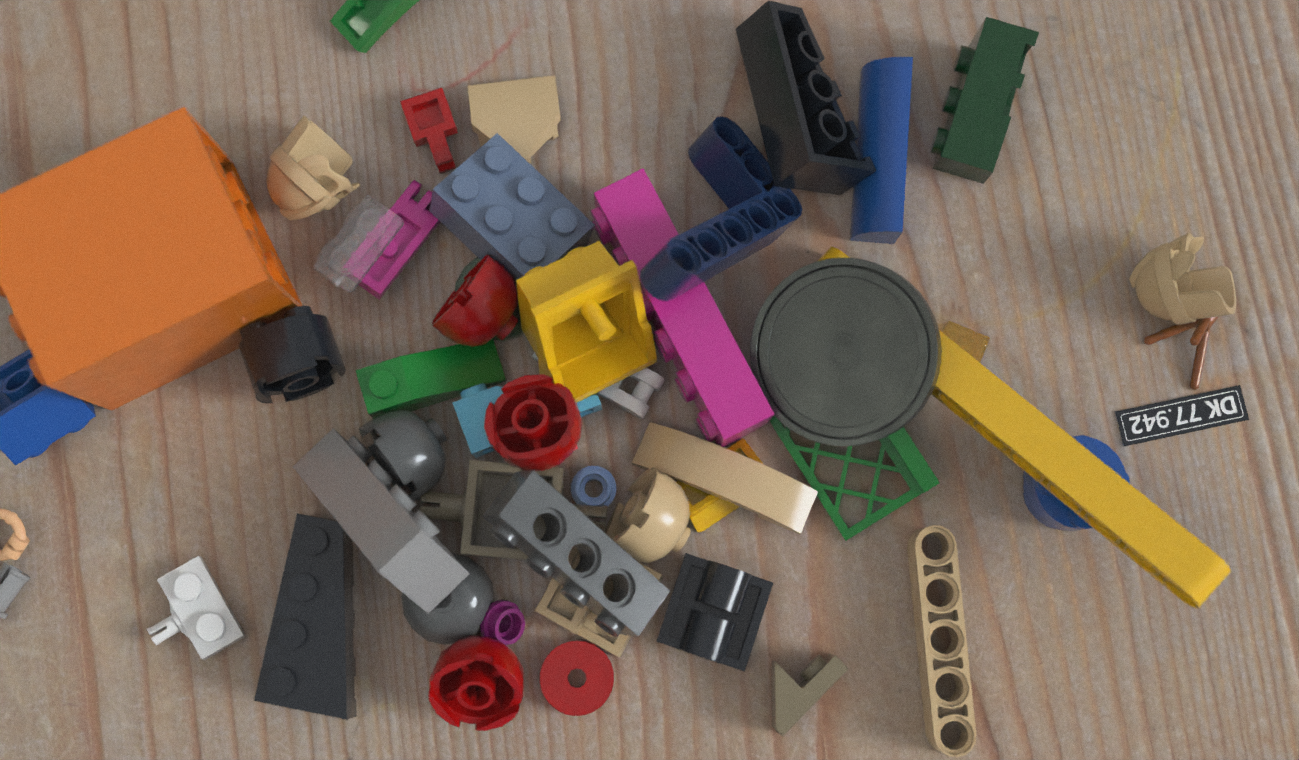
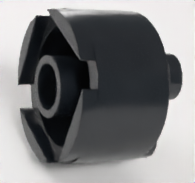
M310 306L292 308L284 314L283 319L269 324L265 322L253 323L240 331L243 340L240 342L239 349L256 399L261 403H273L270 395L283 394L286 402L313 395L334 384L333 374L338 372L342 377L346 372L328 318L320 314H313Z

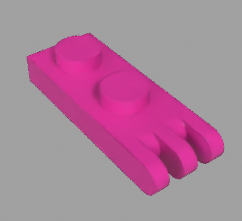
M416 180L411 182L343 268V274L379 300L440 223L428 210L432 197L430 190L425 193L419 202L414 200L422 187Z

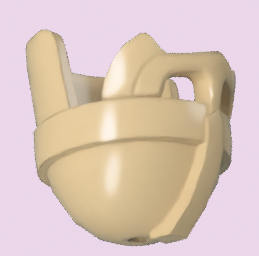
M305 115L298 121L282 145L279 144L269 156L271 162L266 178L268 193L273 202L280 207L279 211L290 221L306 218L325 209L330 211L342 198L361 185L359 183L351 184L348 178L343 176L352 165V157Z
M1187 233L1170 243H1165L1152 249L1136 264L1129 280L1132 288L1136 290L1139 302L1147 312L1157 318L1173 321L1176 325L1195 322L1196 319L1226 316L1235 313V285L1232 272L1228 267L1219 266L1190 270L1194 264L1195 253L1203 245L1204 237H1193L1191 233Z

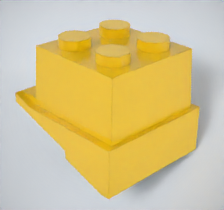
M597 241L586 247L574 248L565 257L547 266L535 267L516 280L521 329L538 358L539 374L552 377L554 384L560 383L563 386L565 385L573 394L576 403L657 363L652 329L647 321L638 270L633 260L619 266L602 243Z

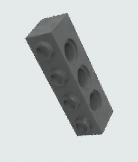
M534 470L515 472L482 515L493 526L490 532L497 540L510 548H514L516 545L528 556L526 563L532 570L545 578L552 576L563 586L560 592L567 600L580 608L588 607L597 615L595 623L614 637H618L619 634L639 637L670 592L666 586ZM538 516L543 518L546 525L545 534L540 540L533 531L534 521ZM575 546L579 551L580 561L573 570L569 564L568 556L572 547ZM609 576L613 581V592L607 599L603 592V584Z

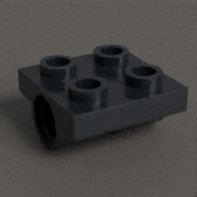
M685 553L656 642L745 672L773 582L721 563Z

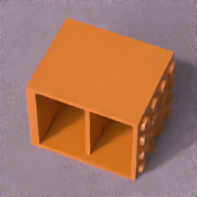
M185 106L0 194V296L7 298L13 311L8 316L10 325L21 341H27L33 357L29 359V365L35 378L41 385H47L59 392L69 394L91 404L112 411L239 349L240 342L243 340L240 331L244 327L257 322L269 324L283 319L284 314L290 309L303 306L233 160Z

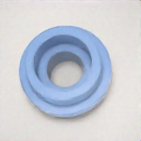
M587 466L579 470L574 476L571 483V494L576 504L607 505L608 507L616 495V482L612 474L605 468ZM595 480L601 483L603 490L598 497H590L585 493V486L588 482Z

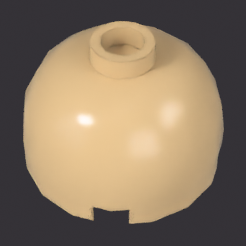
M651 467L644 471L628 488V491L633 493L625 506L620 502L617 504L605 530V534L637 562L645 563L661 559L671 550L678 552L687 542L691 532L686 527L690 517L688 498L682 487L665 473H661Z

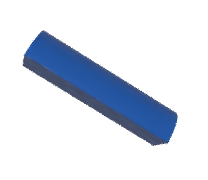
M913 57L877 59L865 64L861 69L857 130L861 137L856 140V145L862 158L870 156L876 172L853 187L850 241L894 244L903 232Z

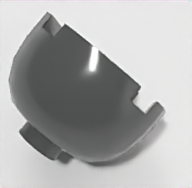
M400 409L387 411L376 416L359 428L362 438L370 433L374 439V443L368 449L375 460L394 478L392 484L394 486L397 484L400 488L406 485L412 492L408 496L414 502L419 500L423 494L430 492L439 483L445 471L446 456L441 444L446 442L447 438L434 419L430 418L424 422L415 413Z
M456 553L452 554L470 574L429 614L403 592L401 595L403 615L412 630L426 641L441 645L453 644L459 639L475 636L480 633V625L490 604L494 602L493 583L485 569L470 557Z

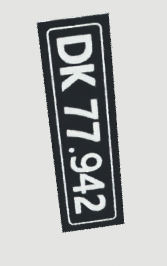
M1240 385L1115 412L1124 447L1249 420Z

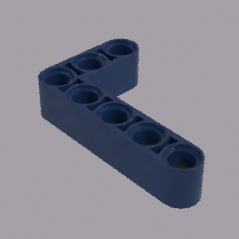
M717 117L688 149L689 159L729 209L670 239L644 266L640 273L641 283L645 290L658 300H673L767 247L802 215V206L796 195L790 188L774 186L769 162L744 131L729 118Z

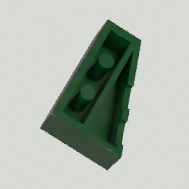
M986 17L968 47L961 46L953 70L960 73L956 87H949L942 107V112L948 113L945 128H937L930 149V153L937 154L933 169L982 184L990 177L994 171L1011 120L1009 113L1016 88L1021 89L1025 74L1021 73L1025 56L1030 48L1035 46L1039 32Z

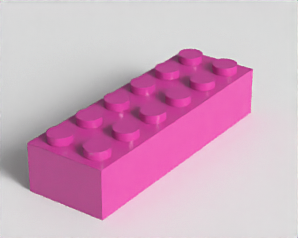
M644 168L594 192L595 208L590 210L594 219L591 221L595 224L594 230L603 245L611 243L613 250H611L612 255L619 266L630 260H633L636 264L647 321H652L656 329L654 331L656 337L654 343L663 361L668 363L672 360L677 368V378L674 380L685 402L688 403L693 400L699 413L697 414L698 418L695 420L704 439L709 442L715 440L717 445L725 447L767 425L774 416V412L705 283L699 284L670 301H661L654 298L645 290L641 283L640 273L644 266L670 239L679 235Z

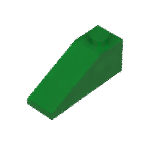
M493 338L485 345L470 347L458 344L399 356L355 370L368 414L372 418L393 410L401 409L412 412L459 397L462 391L479 384H486L487 387L507 381Z

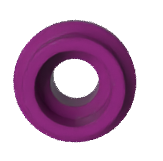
M497 600L490 604L480 625L482 636L502 641L505 645L513 644L519 640L524 632L525 618L515 603L508 600Z

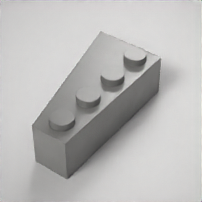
M333 428L293 468L375 569L429 614L470 573L435 536L439 529L420 510L416 514L412 511L416 503L397 484L393 488L390 487L389 484L394 478L375 459L369 464L367 460L372 456L371 452L354 435L347 441Z

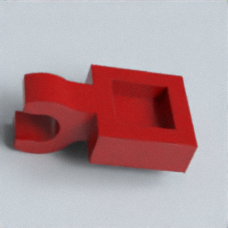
M441 87L400 101L416 147L429 143L440 174L456 169L446 137L457 134L458 131L443 88Z

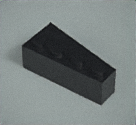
M768 0L736 28V33L774 186L842 195L876 172L870 156L862 158L855 143V140L861 137L853 120L845 121L836 100L842 96L836 81H832L823 72L819 64L825 58L803 9Z

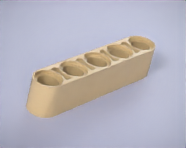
M932 525L915 531L908 540L907 546L925 734L929 744L935 750L950 757H961L969 753L976 743V726L958 552L955 537L950 530L943 526ZM927 534L936 536L942 545L941 553L935 560L926 557L921 548L922 540ZM933 580L941 582L946 589V598L939 606L931 604L926 596V588ZM942 626L950 633L951 644L946 651L939 653L932 647L931 635L936 628ZM948 673L955 680L956 690L950 698L943 700L937 695L935 687L938 678ZM955 721L960 727V738L957 743L948 747L941 741V729L947 722Z

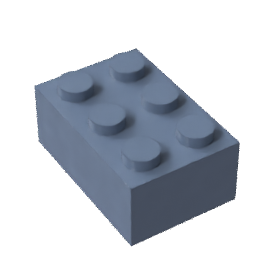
M498 133L432 189L430 212L480 260L485 255H489L492 259L502 264L513 276L515 282L535 267L547 266L565 257L574 248L588 246L595 226Z

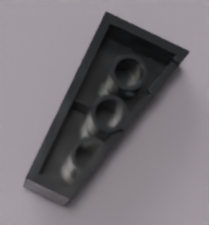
M297 513L254 701L348 720L357 716L354 689L356 662L353 641V628H355V610H353L352 586L354 585L353 540L337 521Z

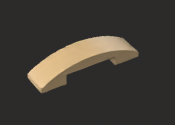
M652 422L649 423L632 461V465L644 470L653 467L661 473H665L673 480H678L758 514L759 518L799 535L818 491L737 452Z

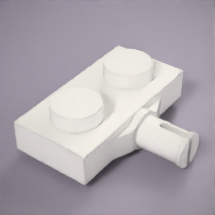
M197 556L157 579L169 600L172 615L147 628L148 634L153 636L151 639L156 645L181 631L190 638L201 660H206L246 637L202 557Z

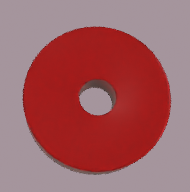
M573 640L557 646L547 655L541 667L540 686L545 699L554 709L566 715L583 716L596 711L607 701L613 689L614 670L609 657L597 645L587 641ZM573 669H581L585 673L586 682L582 686L575 687L569 682L568 676Z

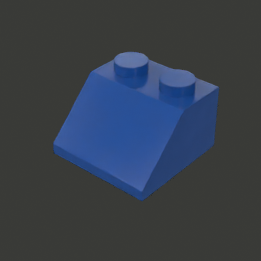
M30 349L0 366V450L15 466L29 457L39 456L47 450L50 444L68 433L80 431L92 418L96 417L94 406L90 402L59 392L38 382L29 365V359L33 357Z

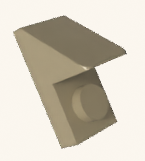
M829 654L825 659L817 655L801 671L800 675L804 678V681L798 685L775 661H771L772 727L781 736H784L849 668L836 655Z

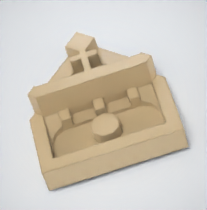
M555 75L468 86L471 125L473 132L478 134L480 146H483L498 133L531 164V157L547 141H554L558 137L557 124L561 121Z

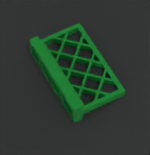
M775 416L769 421L812 489L818 491L817 497L845 541L940 483L904 427L885 438L879 439L881 448L876 463L850 457L853 446H847L846 455L844 456L819 450L820 443L815 442L814 449L795 445L790 437L791 430L789 428H785ZM800 451L813 453L810 467ZM885 451L896 467L882 464ZM818 455L844 460L839 487L823 484L818 481L814 474ZM849 462L876 468L870 494L844 488ZM881 469L900 473L910 490L896 499L876 496ZM824 489L837 492L835 505ZM842 493L869 499L865 518L849 528L838 512ZM874 500L888 503L871 514Z

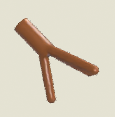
M1218 317L1196 319L1195 322L1181 325L1175 324L1146 336L1144 343L1150 345L1196 327L1190 339L1192 345H1197L1190 381V388L1196 390L1200 384L1210 328Z

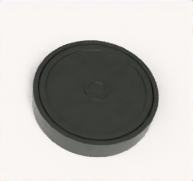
M831 258L814 262L793 272L770 293L757 315L752 330L750 361L752 373L771 406L774 416L787 428L806 439L821 444L855 446L870 443L897 432L921 411L936 385L941 365L942 348L938 325L931 308L921 293L903 276L882 265L864 259Z

